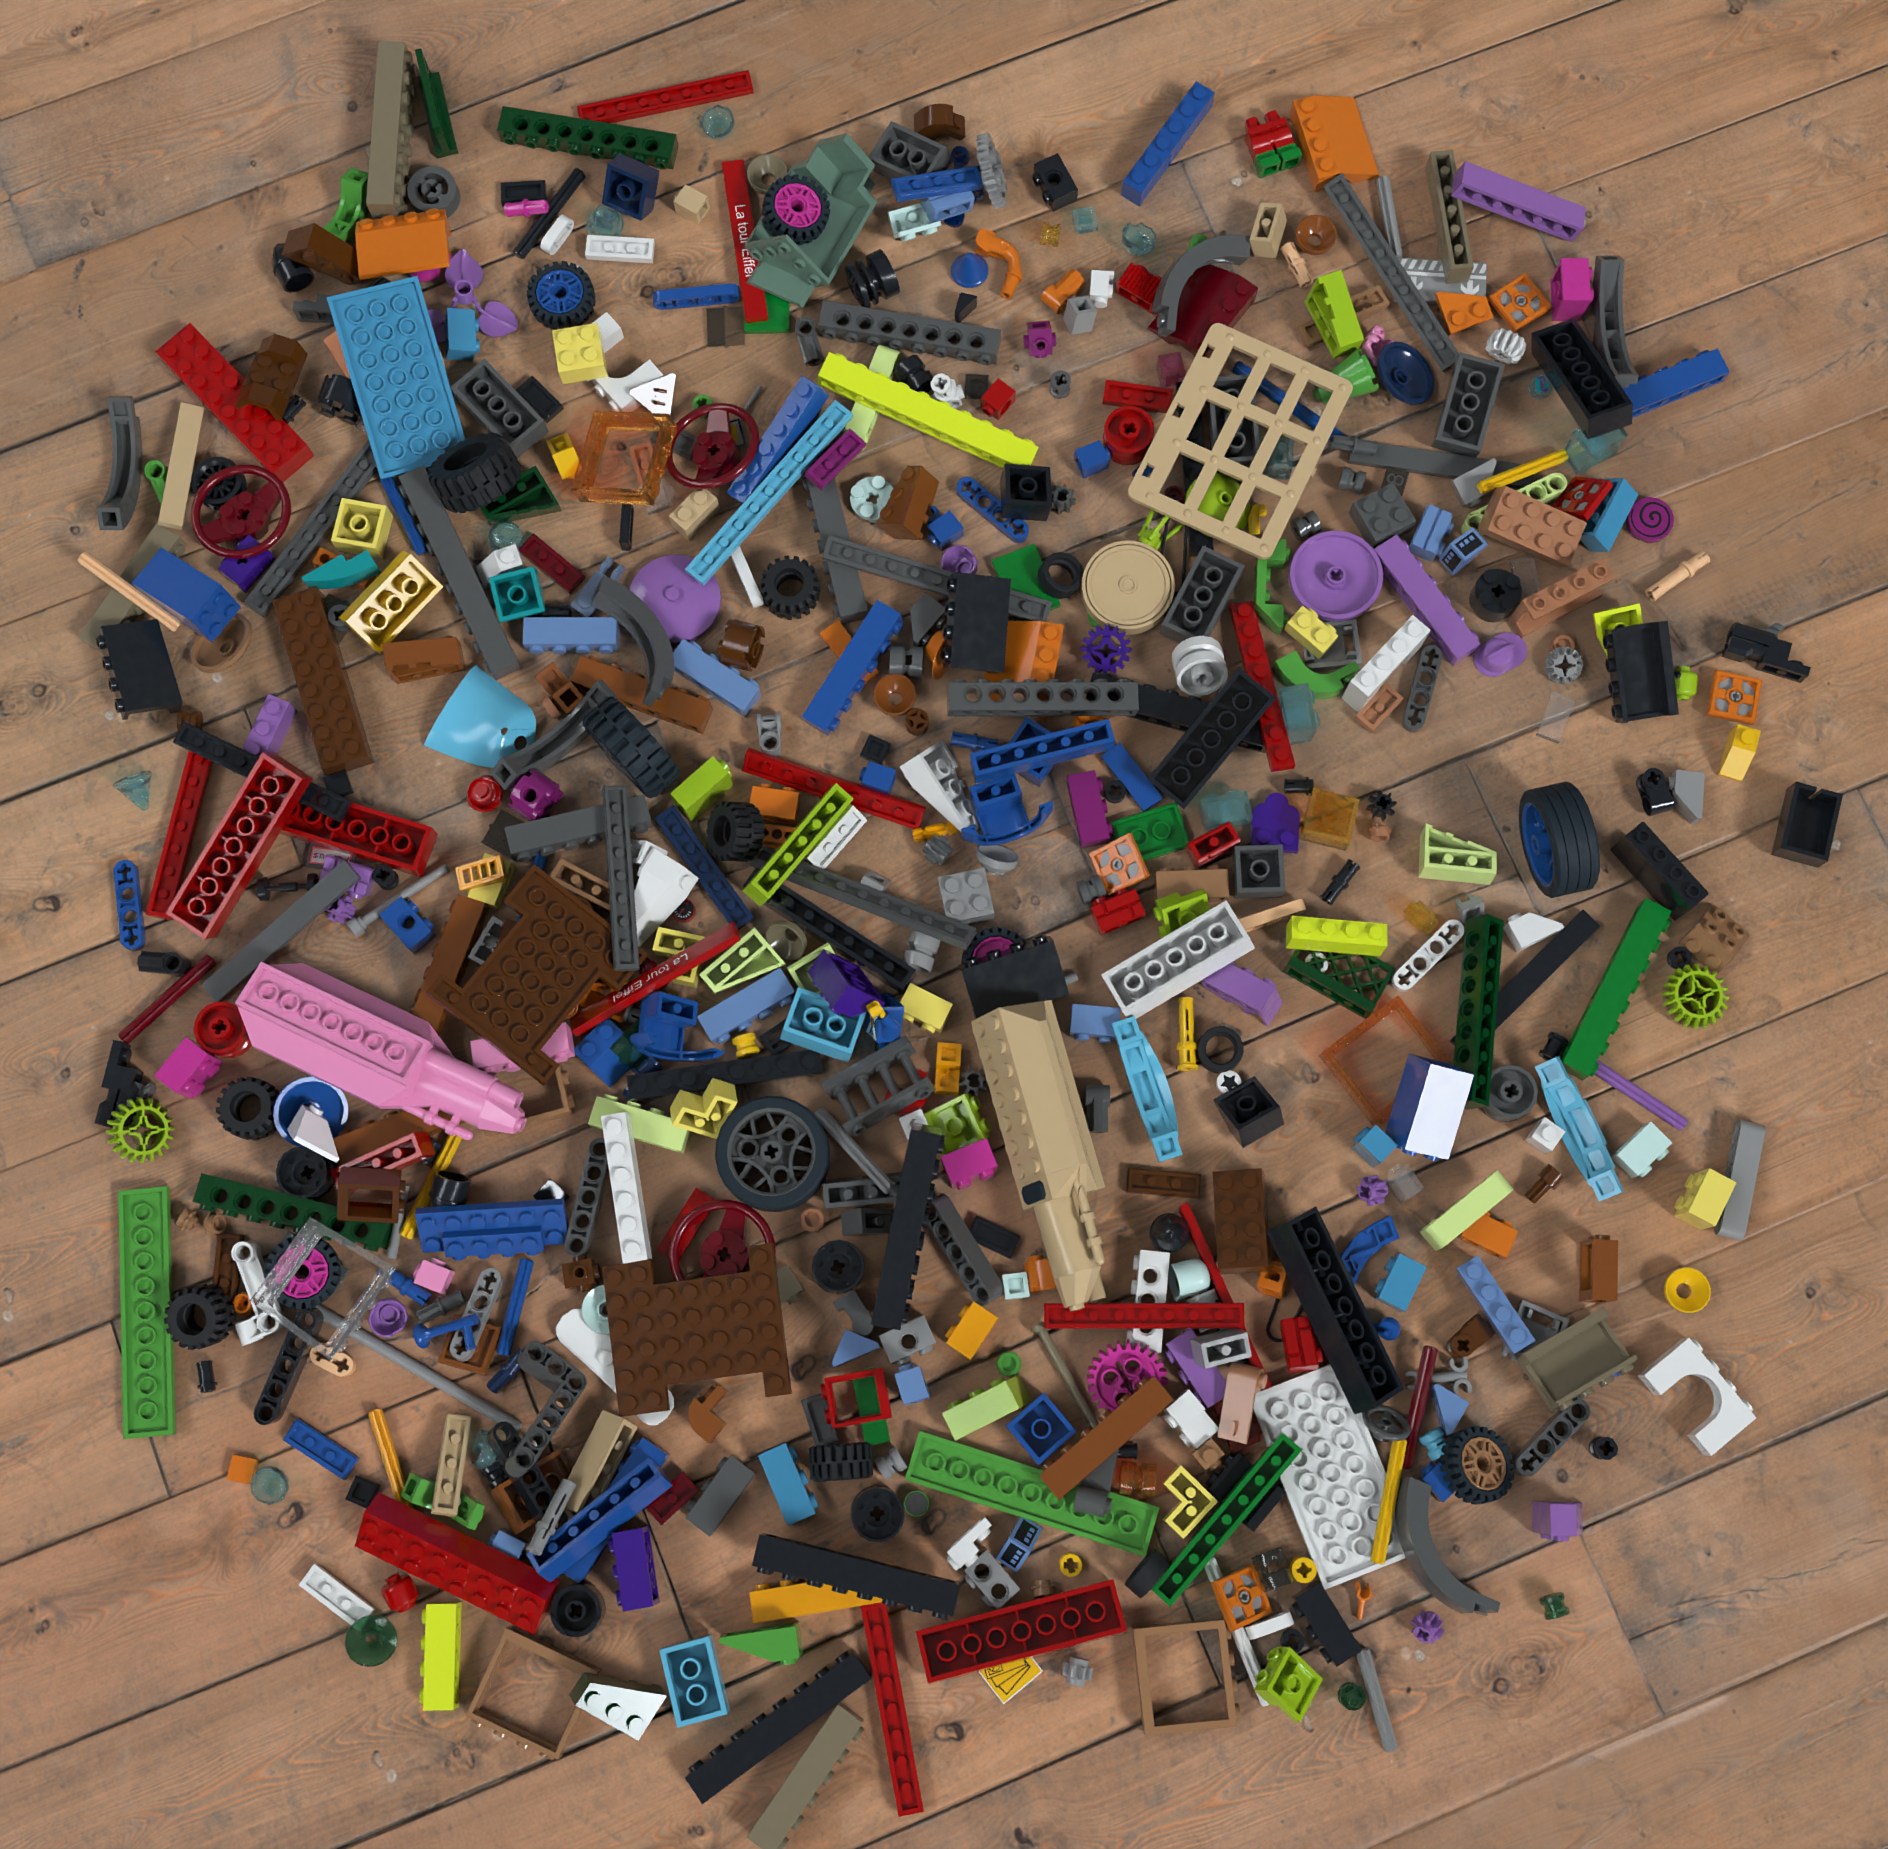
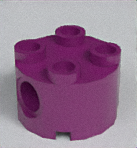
M531 769L529 772L532 775L529 777L524 775L519 780L509 797L513 802H508L510 809L528 821L549 817L550 808L554 803H558L563 796L559 784L537 769Z

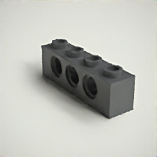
M902 1172L886 1173V1176L895 1185L894 1189L888 1194H885L868 1175L825 1179L822 1184L825 1208L896 1202Z

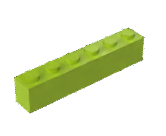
M837 783L833 785L742 891L756 904L762 906L854 798Z

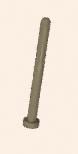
M1044 1322L1031 1328L1033 1334L1038 1333L1087 1424L1091 1425L1094 1429L1099 1423L1047 1329H1044Z

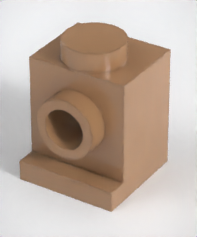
M1212 1438L1206 1440L1200 1447L1190 1453L1206 1474L1220 1465L1225 1458L1223 1451Z

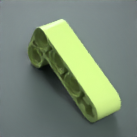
M1496 1170L1441 1216L1425 1226L1420 1233L1432 1248L1438 1251L1514 1189L1501 1173Z

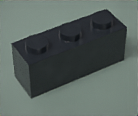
M1315 1581L1292 1596L1295 1602L1291 1605L1299 1618L1304 1617L1308 1623L1305 1629L1313 1641L1317 1639L1321 1644L1322 1649L1319 1651L1327 1664L1332 1662L1337 1667L1362 1651L1319 1581Z

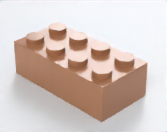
M1502 486L1494 489L1477 531L1556 567H1564L1570 565L1587 522L1507 486Z

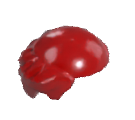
M482 776L475 779L469 785L467 802L473 810L491 812L503 800V788L493 776Z

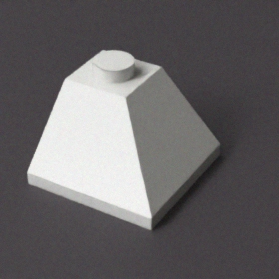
M302 1104L287 1131L294 1141L337 1163L339 1156L328 1121L322 1115L324 1111L314 1105H310L308 1108Z

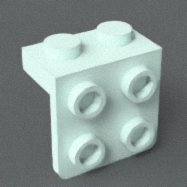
M921 203L887 212L894 239L900 238L901 242L916 238V233L921 232L922 236L938 232V227L942 226L941 221L930 222Z

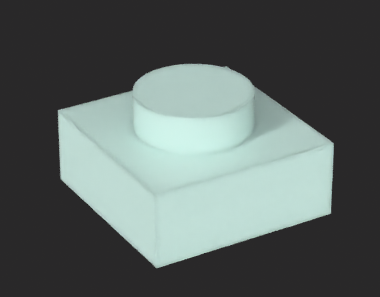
M1027 1272L1001 1276L1004 1300L1030 1297Z

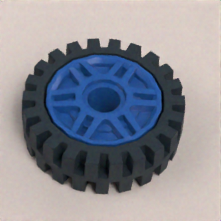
M555 261L552 267L546 264L544 265L545 270L539 268L536 271L537 276L533 274L531 277L532 282H529L527 286L528 303L539 323L542 322L543 326L547 328L550 326L551 330H557V327L559 329L574 327L575 324L581 326L583 324L582 320L587 321L589 314L593 313V306L596 303L594 287L588 274L580 266L577 268L574 263H570L569 266L567 261H562L561 265L558 264V261ZM565 294L564 297L557 298L559 295Z

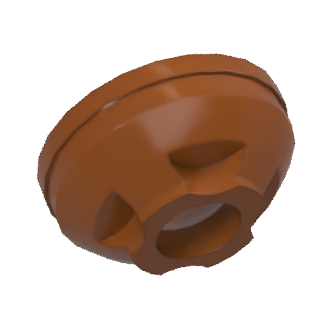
M1322 215L1305 217L1300 221L1296 229V242L1302 251L1310 255L1327 253L1333 247L1337 238V230L1334 223ZM1317 236L1321 243L1313 246L1308 242V238Z
M889 674L877 682L873 693L874 701L878 709L884 714L901 716L913 707L916 700V689L907 677L901 674ZM891 694H900L902 696L901 703L892 705L888 701Z

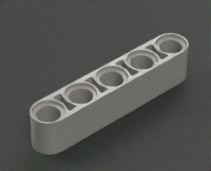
M1741 1119L1736 1122L1725 1177L1737 1183L1715 1226V1235L1737 1241H1742L1745 1236L1765 1136L1764 1125Z

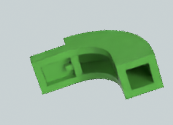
M351 167L341 177L339 207L333 219L323 228L343 241L353 242L355 240L356 222L366 219L368 213L366 205L367 172Z
M1296 650L1276 660L1273 666L1277 677L1289 690L1299 696L1317 700L1329 699L1340 695L1344 689L1343 684L1348 685L1360 670L1358 664L1354 661L1335 672L1319 674L1305 666Z
M410 1472L400 1496L413 1504L432 1509L436 1480ZM461 1491L457 1516L448 1517L467 1528L475 1530L483 1517L485 1505L482 1504L481 1500Z

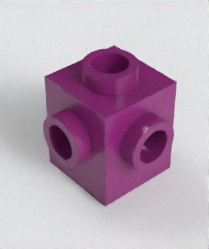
M1050 321L1027 322V335H1023L1024 349H1028L1029 355L1035 358H1045L1047 355H1052V347L1056 346L1055 332L1052 333Z

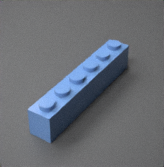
M914 1363L898 1367L899 1373L894 1375L904 1405L908 1406L931 1398L923 1370L920 1366L916 1367Z

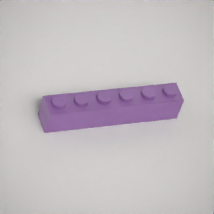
M1466 161L1454 174L1452 197L1570 242L1584 228L1586 207Z
M1396 534L1374 550L1382 565L1383 575L1413 615L1431 630L1429 636L1441 649L1451 665H1456L1474 653L1480 645L1477 634L1473 630L1468 629L1463 616L1452 608L1448 596L1440 592L1435 579L1430 575L1428 576L1423 569L1421 561L1417 557L1414 558L1409 551L1410 549L1406 541L1400 539Z

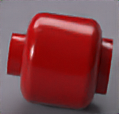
M399 1572L385 1579L387 1584L383 1586L381 1593L391 1611L402 1613L417 1604L416 1599L419 1597V1591L410 1575L400 1576Z

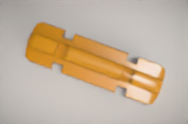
M947 821V824L942 822L925 826V829L917 828L912 830L913 839L916 843L924 841L925 838L930 840L935 834L941 837V835L946 836L947 833L949 835L958 833V829L950 821Z

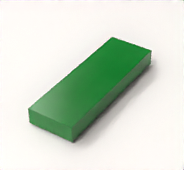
M876 1367L868 1368V1369H864V1370H859V1371H854V1372H851V1373L860 1372V1371H866V1370H871V1369H876ZM871 1376L853 1380L860 1417L881 1413L875 1377ZM886 1419L861 1423L865 1442L872 1445L890 1442Z

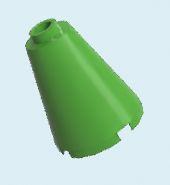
M1361 349L1355 350L1329 371L1352 383L1353 390L1349 398L1379 390L1378 383L1373 385L1372 379L1375 378V374L1365 354L1361 355ZM1314 385L1315 389L1312 392L1316 401H1321L1323 405L1327 404L1332 392Z

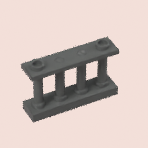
M906 1035L821 1083L832 1100L838 1097L849 1119L842 1126L851 1138L865 1133L868 1128L917 1100L927 1098L936 1090L928 1076L921 1079L910 1058L916 1051ZM898 1062H902L913 1085L901 1092L889 1070L891 1066ZM877 1074H881L892 1096L880 1104L868 1083V1080ZM856 1086H860L871 1108L860 1115H857L847 1095V1092Z

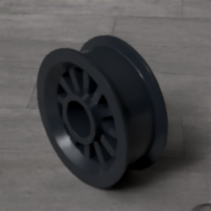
M211 457L202 461L195 468L191 478V485L195 495L209 477L217 471L235 466L236 464L225 457ZM244 474L233 475L223 479V483L220 486L211 488L204 498L203 504L212 510L219 511L220 507L229 499L247 490Z

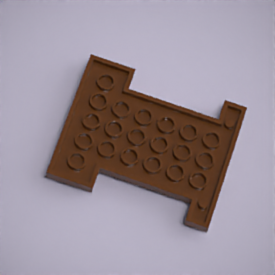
M534 864L503 901L504 904L521 916L520 920L463 988L442 973L428 989L426 995L544 1086L560 1065L541 1051L543 1046L598 978L618 993L635 971H614L611 924ZM638 947L640 966L648 954Z
M773 1243L747 1246L750 1271L655 1284L653 1260L602 1267L619 1417L670 1410L667 1385L763 1372L765 1397L792 1394Z

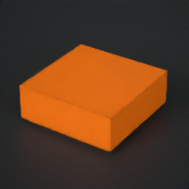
M232 1454L226 1480L253 1484L259 1459Z

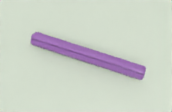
M1597 1060L1596 1063L1599 1064V1067L1595 1073L1596 1076L1677 1130L1685 1128L1688 1123L1687 1118Z

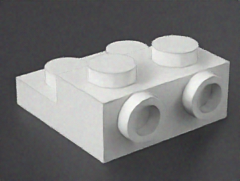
M986 1516L982 1517L947 1549L949 1555L947 1561L956 1571L963 1565L968 1568L979 1558L977 1555L979 1547L974 1541L977 1539L981 1542L991 1533L989 1527L992 1524Z

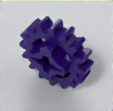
M1106 623L1105 629H1102L1098 624L1096 626L1097 631L1094 632L1090 629L1088 633L1091 637H1084L1083 639L1087 645L1081 647L1082 651H1086L1082 659H1089L1087 667L1089 668L1094 665L1096 667L1095 673L1100 669L1107 673L1111 669L1115 674L1117 666L1121 669L1125 667L1122 662L1123 660H1130L1126 653L1132 652V648L1126 645L1131 642V639H1124L1125 630L1121 633L1117 632L1118 625L1110 629L1109 623ZM1103 635L1099 643L1092 644L1096 637ZM1112 635L1115 636L1121 644H1117L1112 639ZM1104 644H1108V647L1113 649L1109 651V654H1105V651L1100 649L1104 647ZM1093 655H1097L1101 659V663ZM1121 655L1117 661L1110 663L1112 657Z

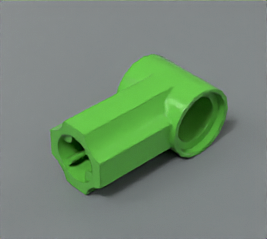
M152 460L146 464L144 472L146 477L150 479L162 504L168 467L158 460ZM162 470L161 474L156 477L157 472Z

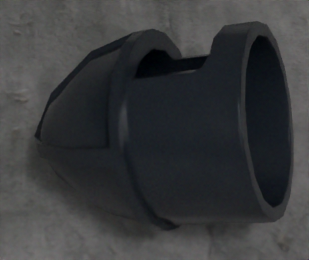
M285 243L277 244L273 248L272 267L273 273L278 278L283 289L286 292L293 293L308 287L314 280V274L308 266L282 256Z
M436 1171L432 1188L428 1194L430 1196V1206L465 1205L468 1201L467 1196L471 1179L466 1175L453 1171Z
M1164 1213L1152 1222L1149 1238L1157 1250L1173 1253L1180 1250L1186 1244L1189 1238V1228L1180 1216L1173 1213Z

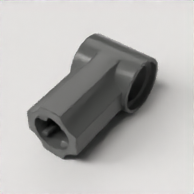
M809 317L799 318L795 324V331L805 366L819 365L824 361V357L816 333L815 323ZM803 328L811 330L806 334L800 332Z
M1085 1085L1086 1122L1089 1132L1108 1133L1110 1085Z

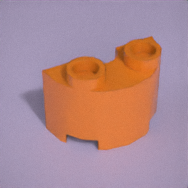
M1042 1255L1029 1256L1028 1262L1023 1263L1024 1272H1027L1029 1292L1057 1289L1048 1259H1043Z

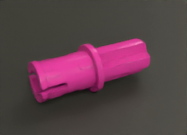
M523 199L522 202H507L504 205L507 217L523 215L530 217L534 214H545L549 210L547 200L529 201L528 199Z

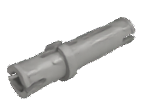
M561 1479V1483L542 1520L538 1521L535 1526L536 1531L526 1547L529 1552L538 1556L542 1555V1551L550 1536H553L556 1532L555 1526L576 1488V1484L570 1480Z

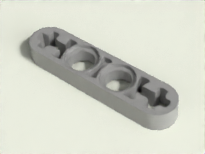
M487 1268L481 1272L462 1316L465 1317L475 1313L479 1317L478 1328L473 1332L476 1347L503 1284L501 1274L494 1268ZM492 1275H494V1278L497 1281L496 1283L491 1282L488 1290L492 1293L490 1295L489 1293L485 1292L488 1287V1283L485 1279L491 1278ZM480 1297L488 1299V1304L484 1309L475 1308V1301ZM461 1329L455 1332L450 1344V1353L456 1360L464 1362L473 1356L475 1349L467 1350V1352H462L459 1355L456 1348L462 1347L464 1344V1338L461 1337L463 1334Z

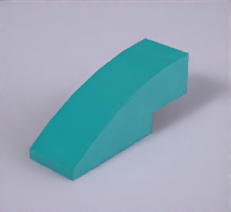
M365 550L348 561L341 554L301 578L309 588L317 586L319 589H333L363 582L382 572L368 550Z

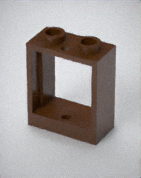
M341 1167L338 1180L337 1220L398 1223L399 1213L404 1214L405 1199H401V1195H405L406 1180H401L402 1170ZM351 1189L393 1191L392 1204L351 1201Z

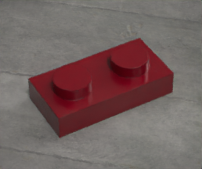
M684 1471L671 1482L672 1487L646 1506L647 1510L660 1525L669 1520L700 1491Z

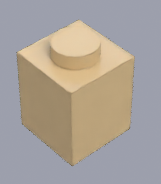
M686 184L681 191L678 190L673 199L676 213L697 225L700 224L710 209L708 196Z

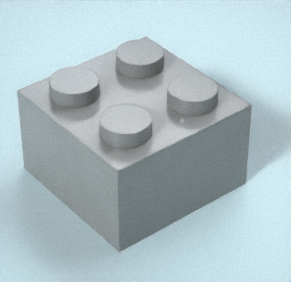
M985 868L938 877V886L946 917L966 925L994 919V909Z

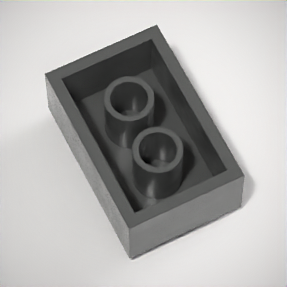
M892 121L869 155V158L875 164L874 172L888 179L945 171L952 162L946 146Z

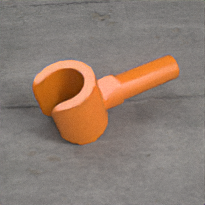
M1357 1581L1355 1583V1590L1359 1599L1356 1618L1362 1620L1366 1600L1371 1598L1372 1590L1369 1582H1367V1588L1361 1590L1360 1582Z

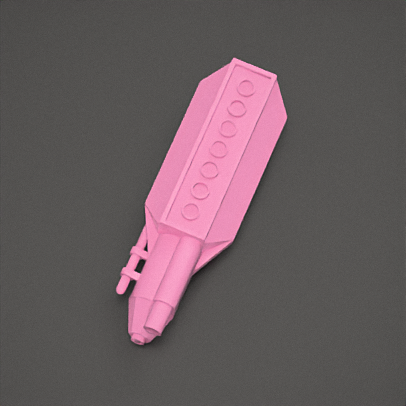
M260 962L235 1002L251 1044L255 1049L377 1108L403 1109L423 1119L424 1123L430 1126L434 1124L444 1129L445 1133L451 1136L457 1135L465 1140H471L473 1133L459 1126L460 1120L481 1130L514 1134L517 1131L521 1132L526 1125L525 1112L519 1106L523 1099V1092L501 1083L499 1078L456 1059L429 1022L304 963L267 965ZM441 1110L453 1117L448 1121L438 1116V1111Z

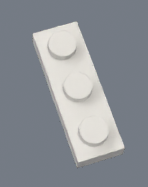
M587 235L585 257L586 260L653 263L655 241L651 238Z
M849 804L804 858L810 864L825 869L866 823L867 819L854 805Z
M317 1563L311 1567L299 1584L300 1587L357 1630H361L376 1609Z

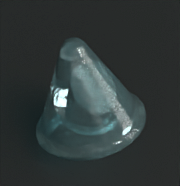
M598 206L587 219V230L590 235L619 236L624 226L622 215L617 210L607 206Z
M147 770L125 777L113 783V788L120 791L141 810H147L149 807L152 772Z

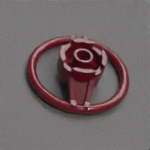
M713 403L701 406L681 418L670 431L663 451L665 467L670 476L685 487L697 490H713V488L727 484L741 475L753 461L759 446L758 426L754 418L737 405ZM729 413L744 420L750 431V444L742 460L741 452L731 434ZM709 414L707 431L698 435L697 442L692 450V458L698 467L696 478L691 479L681 474L675 467L673 447L679 434L686 426L699 417Z
M247 464L230 466L209 477L197 491L191 506L192 528L199 542L210 552L229 559L250 558L265 552L282 537L290 521L291 500L284 483L269 470ZM238 474H253L269 481L254 495L244 491L233 496L220 507V518L201 526L200 511L207 493L218 482ZM281 501L282 512L279 523L272 534L263 542L241 550L226 549L216 545L234 539L239 541L245 539L248 535L256 541L262 539L269 531L268 526L271 514Z
M727 1199L713 1200L697 1206L680 1221L670 1242L669 1263L674 1280L676 1282L686 1280L679 1264V1247L686 1229L701 1215L713 1210L727 1209L719 1230L711 1232L701 1246L700 1265L705 1269L703 1278L746 1272L749 1267L747 1250L749 1244L745 1239L747 1217L760 1229L765 1244H774L776 1259L775 1241L769 1225L756 1210L738 1201ZM728 1248V1253L731 1254V1257L723 1262L721 1252Z

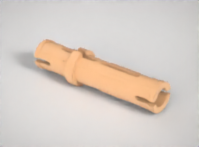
M1700 551L1688 561H1682L1678 568L1645 590L1646 596L1648 598L1653 596L1650 600L1655 602L1663 594L1686 578H1692L1696 571L1709 564V556L1706 554L1703 557L1705 552Z

